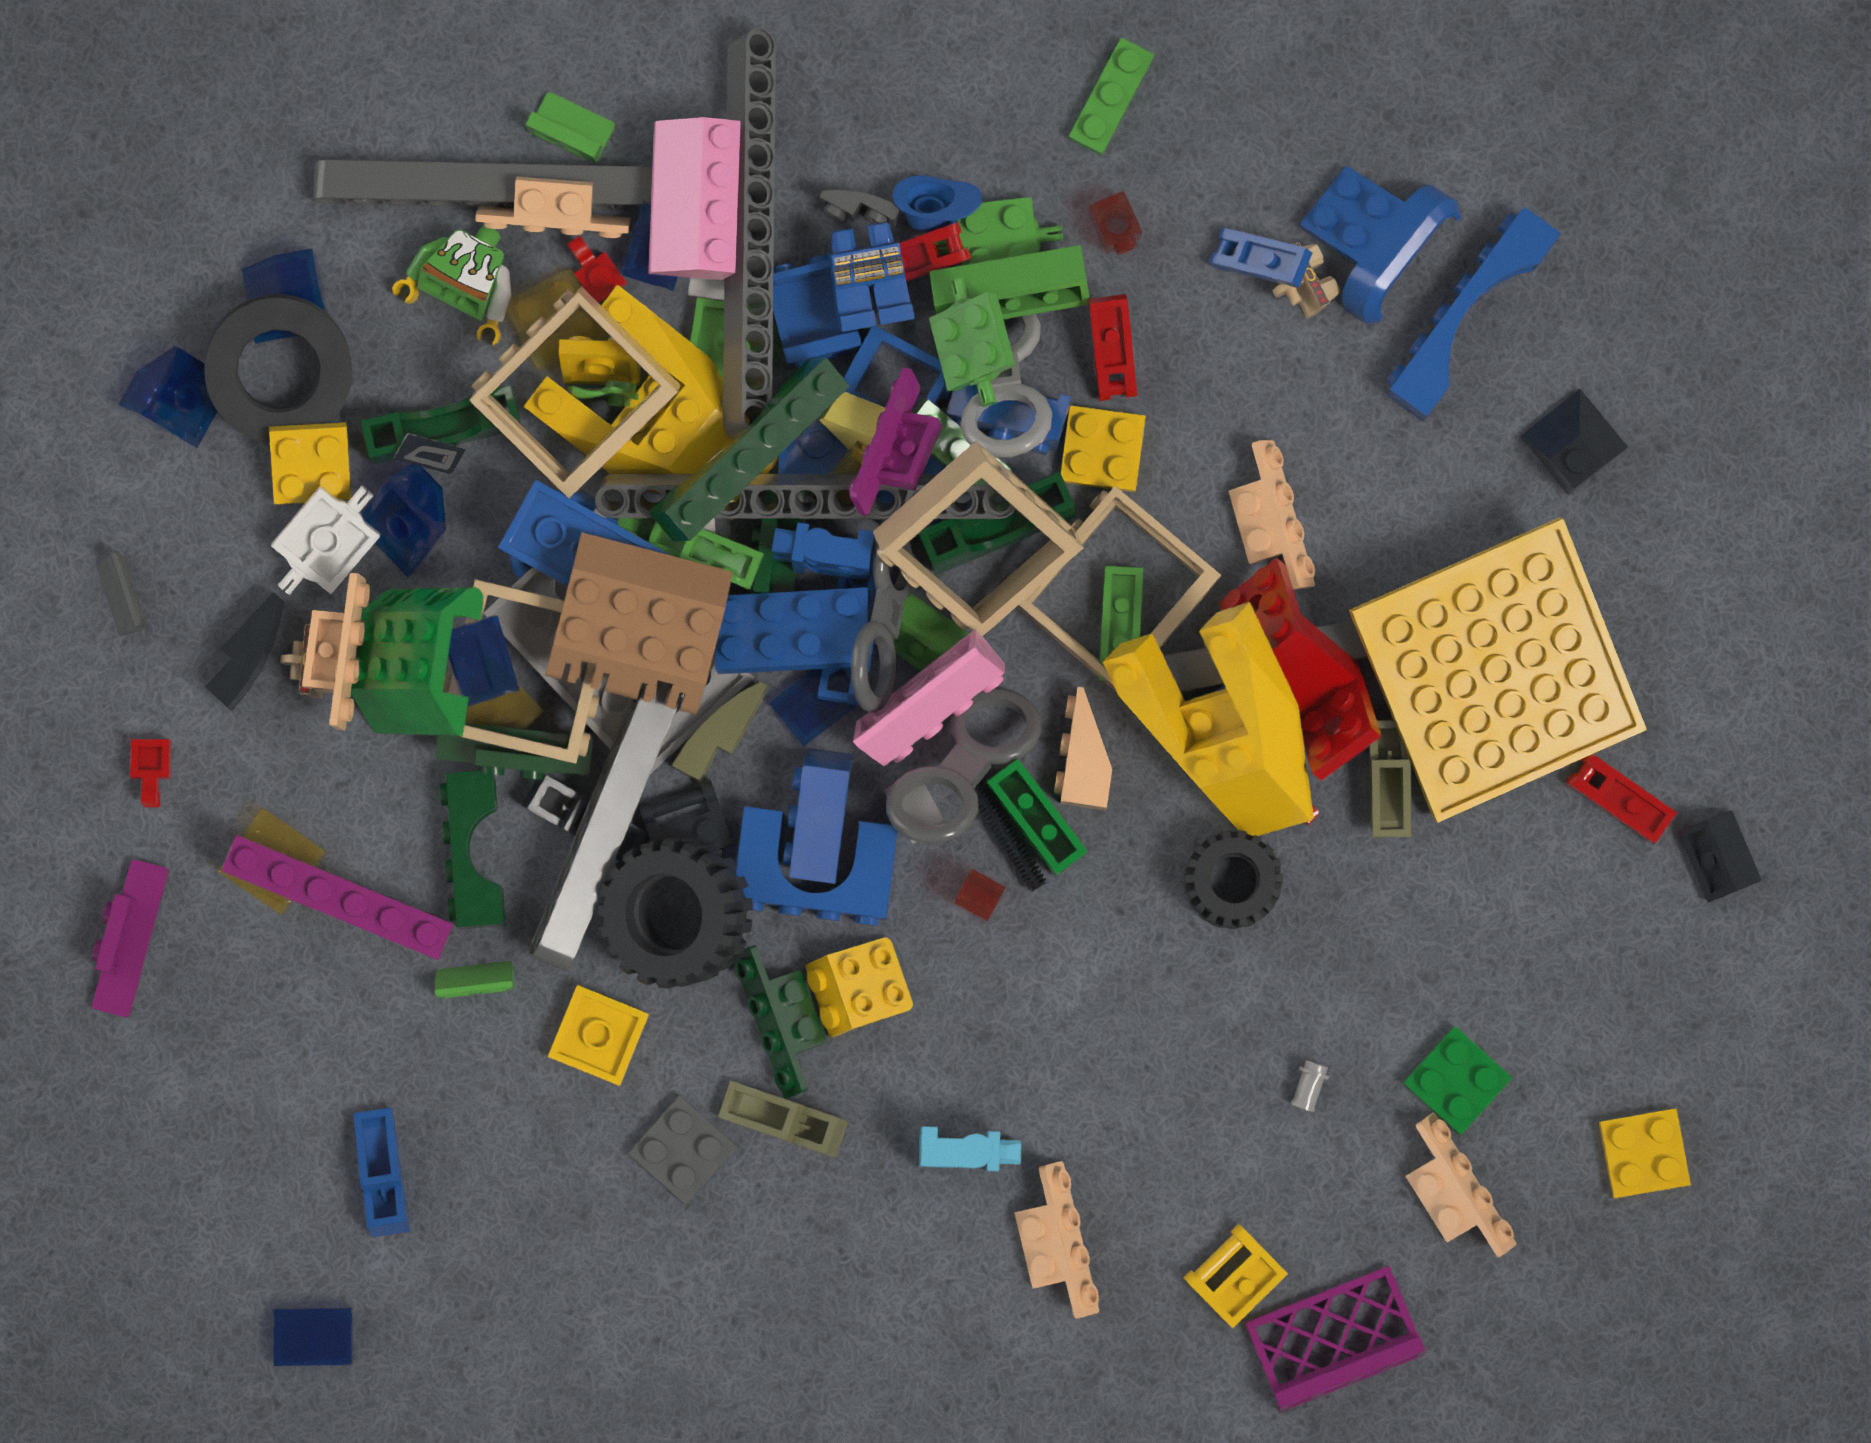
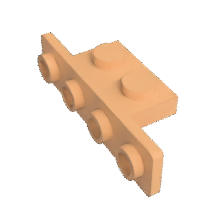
M517 176L514 208L479 206L476 211L475 221L484 222V226L491 229L507 228V224L522 225V229L529 232L545 231V227L560 228L561 233L568 235L583 234V230L598 231V235L601 237L618 238L621 237V233L629 232L631 218L592 214L593 182Z
M1273 440L1253 442L1252 449L1261 480L1229 490L1249 564H1256L1283 555L1293 589L1314 587L1315 581L1313 577L1315 575V568L1305 550L1303 543L1304 529L1295 515L1292 504L1294 502V494L1290 485L1285 480L1282 469L1284 463L1282 453Z
M350 573L344 613L312 610L302 686L306 689L334 691L329 725L336 730L342 731L346 730V724L352 721L354 714V700L350 698L352 683L356 684L359 677V661L355 660L357 645H362L365 633L364 623L360 622L362 607H367L370 596L369 584H366V579L359 573Z
M1435 1113L1428 1115L1416 1124V1128L1435 1158L1406 1175L1407 1180L1446 1242L1478 1225L1496 1256L1501 1257L1516 1245L1511 1226L1499 1216L1493 1206L1491 1194L1477 1181L1472 1173L1469 1159L1457 1149L1451 1139V1132L1446 1123L1440 1120Z
M1062 1161L1039 1166L1047 1205L1015 1212L1032 1288L1066 1281L1073 1314L1076 1319L1099 1313V1294L1092 1282L1089 1270V1253L1083 1245L1079 1228L1080 1216L1074 1208L1070 1191V1176L1065 1170Z

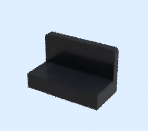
M1727 811L1678 831L1708 903L1761 881L1733 811Z

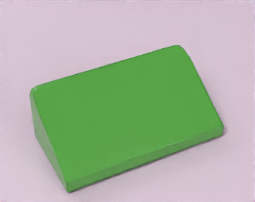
M511 961L444 968L437 970L435 976V996L440 999L513 991L516 988L513 963Z

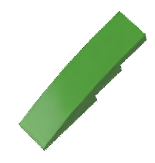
M619 518L618 525L674 557L732 571L731 582L747 589H751L764 553L706 528H703L690 541H672L654 518Z

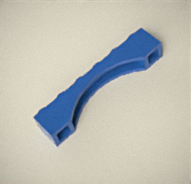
M1523 207L1518 215L1510 212L1498 229V231L1503 233V236L1495 246L1488 242L1476 259L1481 266L1473 276L1466 272L1453 290L1459 296L1451 306L1444 302L1431 320L1437 326L1428 337L1423 333L1418 337L1409 350L1414 355L1406 368L1399 364L1386 381L1392 386L1387 396L1423 422L1450 386L1449 360L1451 345L1458 325L1465 313L1482 295L1497 284L1516 275L1534 271L1561 235V232L1526 207Z

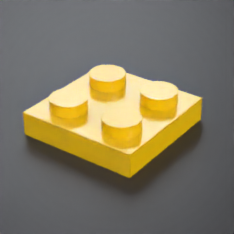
M573 336L569 340L559 339V359L564 384L606 385V380L634 383L636 386H640V365L613 338H609L607 341L591 340L585 336Z
M1070 406L1061 475L1066 484L1111 490L1116 486L1121 491L1135 493L1146 416Z
M346 422L269 427L274 504L306 503L320 485L337 499H351Z
M577 985L548 1057L621 1086L650 1014Z
M1677 1108L1599 1122L1613 1199L1691 1185Z

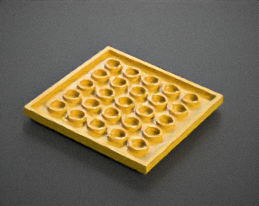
M1556 518L1349 610L1432 817L1437 823L1647 730L1563 518Z

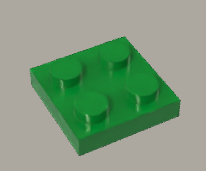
M1454 1026L1407 1077L1403 1084L1457 1134L1462 1135L1513 1078L1460 1029Z

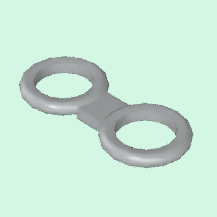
M1037 314L1016 317L1024 324L1025 330L1020 340L1011 346L1015 366L1002 371L991 381L997 402L1017 400L1029 405L1035 411L1036 419L1030 430L1019 437L1009 440H996L985 436L978 429L977 421L982 412L989 406L981 407L979 393L970 399L962 411L960 427L966 442L972 445L977 441L994 457H1014L1027 453L1039 445L1051 429L1052 410L1047 399L1035 388L1021 383L1019 362L1029 356L1039 342L1041 324Z

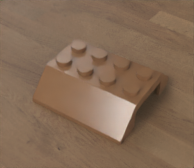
M581 533L545 676L561 680L565 664L569 663L571 665L567 682L575 683L580 675L581 661L596 664V667L591 674L590 688L599 690L603 674L608 673L605 686L606 692L637 699L641 683L643 682L646 683L642 701L651 703L655 697L657 681H663L671 684L665 700L666 707L675 709L679 693L681 692L684 695L680 711L696 715L721 627L732 571Z

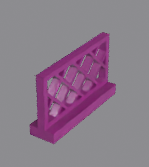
M1390 1266L1245 1323L1275 1396L1280 1413L1425 1356L1426 1352ZM1384 1277L1391 1291L1385 1306L1364 1297L1369 1284ZM1363 1286L1360 1295L1351 1292L1352 1290ZM1344 1294L1357 1300L1349 1320L1328 1311L1334 1297ZM1393 1298L1399 1312L1390 1308ZM1327 1300L1324 1309L1315 1306ZM1361 1303L1383 1311L1375 1331L1354 1323ZM1307 1308L1321 1314L1313 1334L1292 1326L1297 1312ZM1387 1313L1402 1319L1408 1334L1396 1339L1380 1334L1379 1331ZM1291 1315L1288 1324L1279 1320ZM1325 1317L1347 1325L1339 1345L1317 1337ZM1269 1323L1284 1328L1285 1331L1277 1349L1262 1343L1256 1328ZM1351 1327L1372 1336L1366 1351L1357 1354L1343 1348ZM1289 1331L1310 1339L1302 1360L1281 1351ZM1376 1339H1380L1386 1342L1376 1347H1373ZM1315 1342L1336 1350L1330 1365L1320 1368L1307 1362ZM1265 1350L1274 1354L1271 1364ZM1340 1353L1350 1356L1337 1362ZM1279 1356L1300 1365L1295 1378L1280 1385L1273 1372ZM1304 1367L1313 1370V1372L1301 1376Z

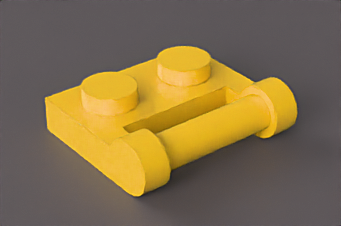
M1237 1224L1230 1231L1232 1235L1195 1272L1190 1270L1183 1277L1232 1329L1288 1274L1240 1224ZM1244 1246L1251 1255L1212 1291L1205 1283Z

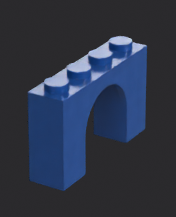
M744 807L736 876H745L749 885L743 891L745 898H752L753 909L751 911L762 912L763 905L779 907L778 914L801 916L802 910L817 911V919L839 921L840 915L856 916V924L878 926L879 919L887 920L898 831L894 829L893 825L860 821L854 865L847 879L831 891L808 893L790 884L780 869L779 848L784 817L783 811Z

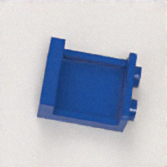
M827 254L809 259V265L794 268L793 264H784L773 268V312L788 370L801 367L808 359L826 357L829 360L857 353L861 347L857 329L845 332L838 329L830 264Z

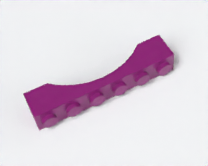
M236 835L221 870L226 874L436 960H439L453 926L452 923L238 835Z

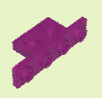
M903 367L898 380L893 382L885 411L878 417L875 435L871 444L867 445L864 450L860 471L857 477H854L851 481L849 489L850 498L860 515L868 516L881 485L916 491L942 428L938 417L911 413L920 392V385L911 368Z
M132 860L122 895L115 894L114 900L107 902L102 918V923L107 924L103 939H97L92 954V961L97 962L95 969L101 971L92 1003L93 1009L122 1017H129L131 1015L169 874L168 868Z

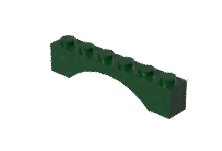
M826 357L808 359L781 385L767 407L731 444L705 466L670 491L649 512L650 515L672 541H690L850 386Z

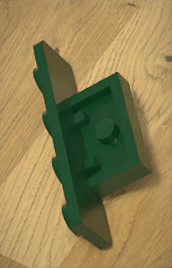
M768 490L766 502L770 503L777 500V494L772 490ZM801 490L797 493L798 499L802 502H805L806 490ZM762 518L761 525L754 524L752 547H758V551L764 553L752 584L754 586V594L794 592L796 572H793L792 563L774 560L772 545L775 528L796 531L797 523H803V518Z
M465 723V725L563 748L568 747L570 734ZM437 736L435 757L442 760L474 763V765L482 766L481 773L504 775L505 768L520 770V777L530 779H543L544 773L552 772L587 775L590 770L593 739L590 737L586 756L578 755L576 763L460 736Z
M756 945L749 946L743 949L742 953L733 955L735 958V973L738 979L742 981L748 998V1009L757 1022L761 1033L762 1047L769 1055L774 1069L775 1083L782 1091L784 1098L788 1099L808 1090L796 1054L827 1043L801 970L769 980Z

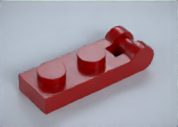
M959 222L899 243L906 281L930 273L929 271L940 270L971 258L968 247L964 248L959 234L963 232ZM945 239L950 254L940 257L935 242Z
M1127 295L1089 298L1099 402L1111 400V396L1125 395L1126 398L1137 397ZM1123 373L1122 380L1109 381V374Z
M1591 754L1580 760L1582 766L1576 774L1571 773L1565 784L1652 845L1656 844L1677 812L1596 755ZM1595 773L1605 778L1598 789L1589 784Z

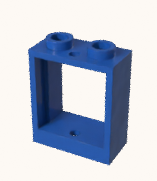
M872 326L844 377V380L850 386L845 392L886 408V406L858 392L881 347L885 345L939 374L926 398L935 406H937L940 398L947 401L952 391H947L938 358L877 326Z

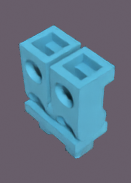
M920 1127L919 1167L978 1168L984 1166V1171L997 1172L999 1171V1164H1020L1021 1140H1000V1132L988 1131L985 1136L976 1133L970 1134L963 1139L937 1138L938 1127Z

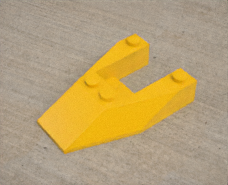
M617 285L601 306L680 384V388L602 468L610 474H694L735 440L727 435L723 427V378L716 370L718 368L709 356ZM649 375L636 392L639 394V399H631L630 407L625 406L611 425L548 376H546L523 407L587 456L659 384ZM745 415V420H746L747 424L750 425V424H749V419H748V417ZM776 457L760 474H768L779 458ZM649 489V490H648V491H650V492H653V493H656V494L661 495V494H660L658 491H656V490H653V489ZM737 495L731 502L737 501L740 498L739 495Z
M1250 602L1217 612L1199 631L1226 689L1185 701L1153 633L1121 643L1103 661L1119 697L1237 830L1247 831L1246 834L1252 836H1260L1308 822L1314 818L1299 706Z

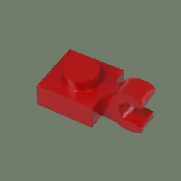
M581 236L568 243V248L582 266L580 270L574 273V276L599 304L607 299L617 285L621 288L628 285L606 252L595 258Z
M131 739L130 778L132 780H142L141 804L145 808L160 807L161 791L159 780H171L172 741L170 739Z

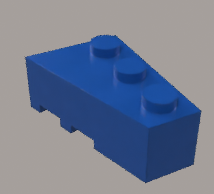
M971 385L962 390L953 391L946 415L959 426H961L962 411L970 399L978 394L977 386ZM1060 394L1059 399L1044 396L1052 410L1051 429L1044 440L1030 450L1031 452L1047 455L1048 450L1056 452L1069 411L1070 396ZM1004 400L986 408L978 418L977 427L989 432L988 437L1009 440L1019 437L1030 430L1035 422L1036 413L1029 405L1023 402Z
M808 748L803 768H795L793 790L800 791L798 805L791 804L788 827L795 828L794 841L786 842L783 865H791L790 878L827 883L836 882L846 802L849 792L850 770L854 754Z

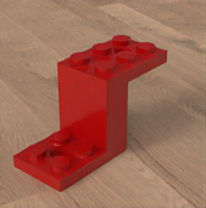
M1275 558L1265 567L1258 569L1251 578L1238 588L1227 593L1218 604L1220 611L1250 602L1298 703L1304 748L1311 772L1322 781L1379 739L1381 733L1359 663L1300 613L1287 567L1278 558Z

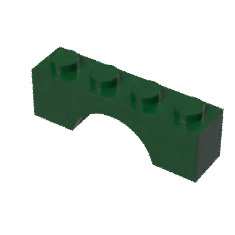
M511 385L496 388L490 395L522 425L515 393ZM471 396L439 408L417 412H395L361 421L368 455L374 465L395 460L394 456L407 434L454 446L503 433L470 401Z
M1060 472L1027 485L1065 521L1076 517L1075 504ZM1015 509L1010 516L1002 519H946L921 530L918 534L934 575L937 576L1039 533L1041 530L1019 510Z
M481 770L446 773L447 783H440V797L442 806H448L449 821H443L444 844H451L452 859L445 860L447 883L453 882L454 898H448L449 920L456 921L458 929L506 926L503 887L484 879L475 869L470 855V842L476 827L486 817L498 811L496 775L481 773Z

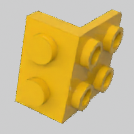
M881 938L832 953L805 965L808 985L815 994L820 1009V1019L823 1026L827 1029L829 1038L907 1012L913 1007L899 961L889 938Z

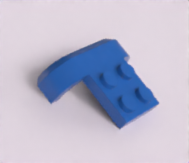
M1346 165L1300 223V226L1306 233L1356 264L1345 284L1342 294V305L1347 312L1364 323L1370 324L1381 321L1383 317L1381 306L1387 292L1439 225L1450 217L1459 221L1461 219L1460 205L1454 198L1433 185L1421 187L1406 202H1403Z

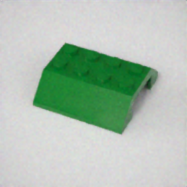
M479 588L389 589L362 610L360 622L364 623L365 633L362 645H357L355 660L359 661V677L356 684L352 683L351 694L375 733L387 735L463 736L469 697L442 691L453 619L456 617H466L481 620L483 594Z

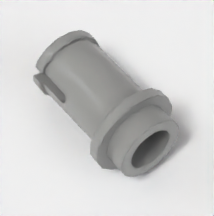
M1306 1060L1304 1067L1300 1066L1299 1068L1302 1074L1290 1104L1314 1112L1323 1081L1329 1078L1326 1075L1328 1067Z

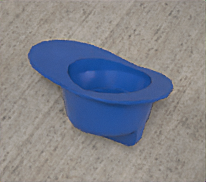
M924 175L911 176L900 181L894 187L892 194L894 204L904 212L907 223L913 229L925 233L954 224L958 219L969 216L981 206L983 199L980 189L973 184Z

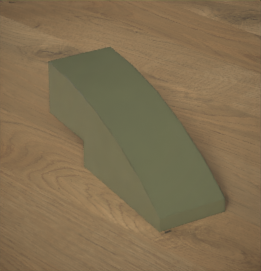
M759 682L740 692L719 707L700 725L684 745L672 764L673 769L700 783L718 750L733 756L767 693L768 686Z
M1376 719L1381 737L1368 746L1372 837H1411L1410 759L1393 719Z
M731 1080L718 1115L721 1119L834 1158L837 1157L849 1122Z

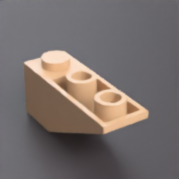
M1077 687L1076 696L1068 695L1065 718L1072 719L1070 734H1062L1059 756H1065L1067 759L1065 772L1057 771L1054 794L1061 795L1060 804L1106 811L1112 767L1084 688Z

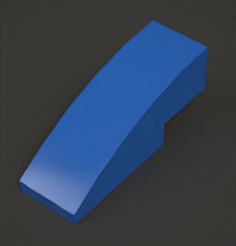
M391 1107L353 1113L360 1181L364 1192L366 1221L370 1235L373 1238L410 1232L406 1192L393 1109Z

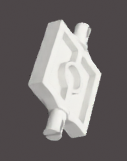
M320 485L271 543V547L283 555L292 568L282 581L278 583L282 590L285 588L287 594L291 595L303 578L316 582L332 594L378 540L380 533L365 522L359 513L369 500L374 497L369 490L367 491V488L361 485L353 497L346 502L337 499Z

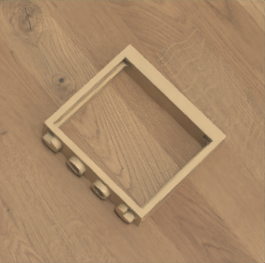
M582 286L574 294L568 289L553 304L557 311L547 321L542 316L536 320L525 332L530 338L520 348L515 343L512 344L498 359L502 365L493 374L486 370L471 385L476 391L470 398V401L568 498L639 431L680 388V384ZM581 306L659 385L587 456L568 472L490 394Z
M977 441L970 445L873 531L880 548L876 552L888 566L892 567L896 564L902 570L903 577L914 588L921 586L925 589L929 600L940 610L944 607L951 612V617L964 631L968 628L972 631L977 629L982 636L1083 549L1074 528ZM982 477L1051 540L972 608L902 547Z
M1114 486L1109 493L1103 489L1089 505L1093 510L1090 516L1084 522L1078 518L1072 524L1082 545L1116 507L1199 577L1152 631L1159 648H1161L1216 584L1221 574L1119 488ZM1061 567L1016 608L1095 675L1102 676L1106 680L1105 683L1116 691L1106 668L1100 664V661L1033 605V602L1062 570L1063 567Z
M475 579L473 587L479 588L483 594L481 620L465 619L448 693L464 696L487 595L562 612L564 600ZM587 663L567 748L469 725L464 726L463 736L460 737L576 763L578 755L586 756L591 735L584 733L587 718H595L600 696L593 695L594 688H590V678L596 664Z

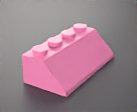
M700 117L654 122L649 274L724 280L735 273L740 121Z
M974 629L892 693L883 709L875 713L868 712L856 721L853 742L859 749L883 766L892 760L895 763L902 761L913 751L912 744L921 737H924L925 740L933 737L942 729L943 724L941 722L952 713L956 717L964 713L973 704L972 698L983 690L985 693H989L995 689L1004 679L1001 675L1005 673V663L979 631Z

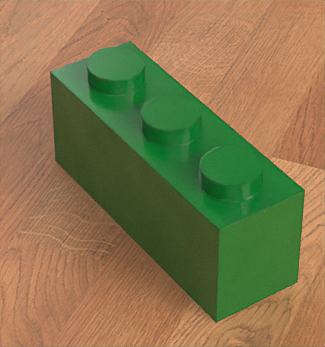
M1019 759L987 781L989 790L1055 877H1058L1087 855V849Z

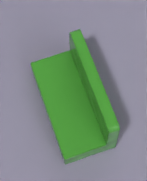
M548 92L538 112L532 111L526 123L528 133L597 165L615 129V123L554 93Z
M909 594L904 601L905 605L898 639H893L896 654L922 671L967 636L969 632L961 629L952 620L915 595Z

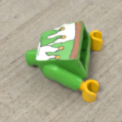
M483 225L475 237L463 230H456L449 238L442 237L423 245L406 271L408 275L406 280H399L393 285V294L398 296L401 289L408 285L410 294L405 299L407 304L414 303L419 296L418 289L480 321L486 316L488 318L487 323L479 327L477 338L481 341L483 331L486 328H492L496 334L492 346L496 345L501 339V332L497 326L499 322L504 320L511 298L509 270L503 266L505 254L495 247L501 238L500 234L495 229L487 228Z

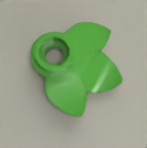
M606 380V385L603 389H582L576 386H568L572 396L577 399L602 396L608 398L607 404L612 406L630 407L631 399H639V394L635 393L636 384Z

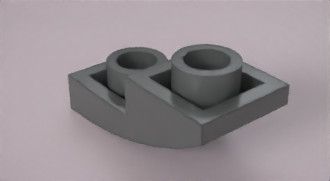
M823 190L819 197L820 204L825 206L823 212L839 222H843L845 218L854 222L861 209L865 211L864 217L870 222L886 221L893 227L901 216V210L894 203L863 192Z

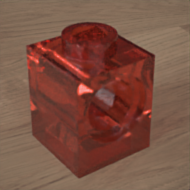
M1124 191L1089 205L1088 214L1106 254L1115 250L1116 254L1120 255L1138 246L1136 241L1141 239L1142 230ZM1111 218H1121L1127 224V229L1121 234H1113L1107 229L1106 223Z
M971 869L953 902V906L987 924L1006 887Z

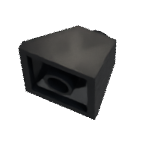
M1578 389L1520 436L1568 495L1573 493L1628 448L1581 389Z

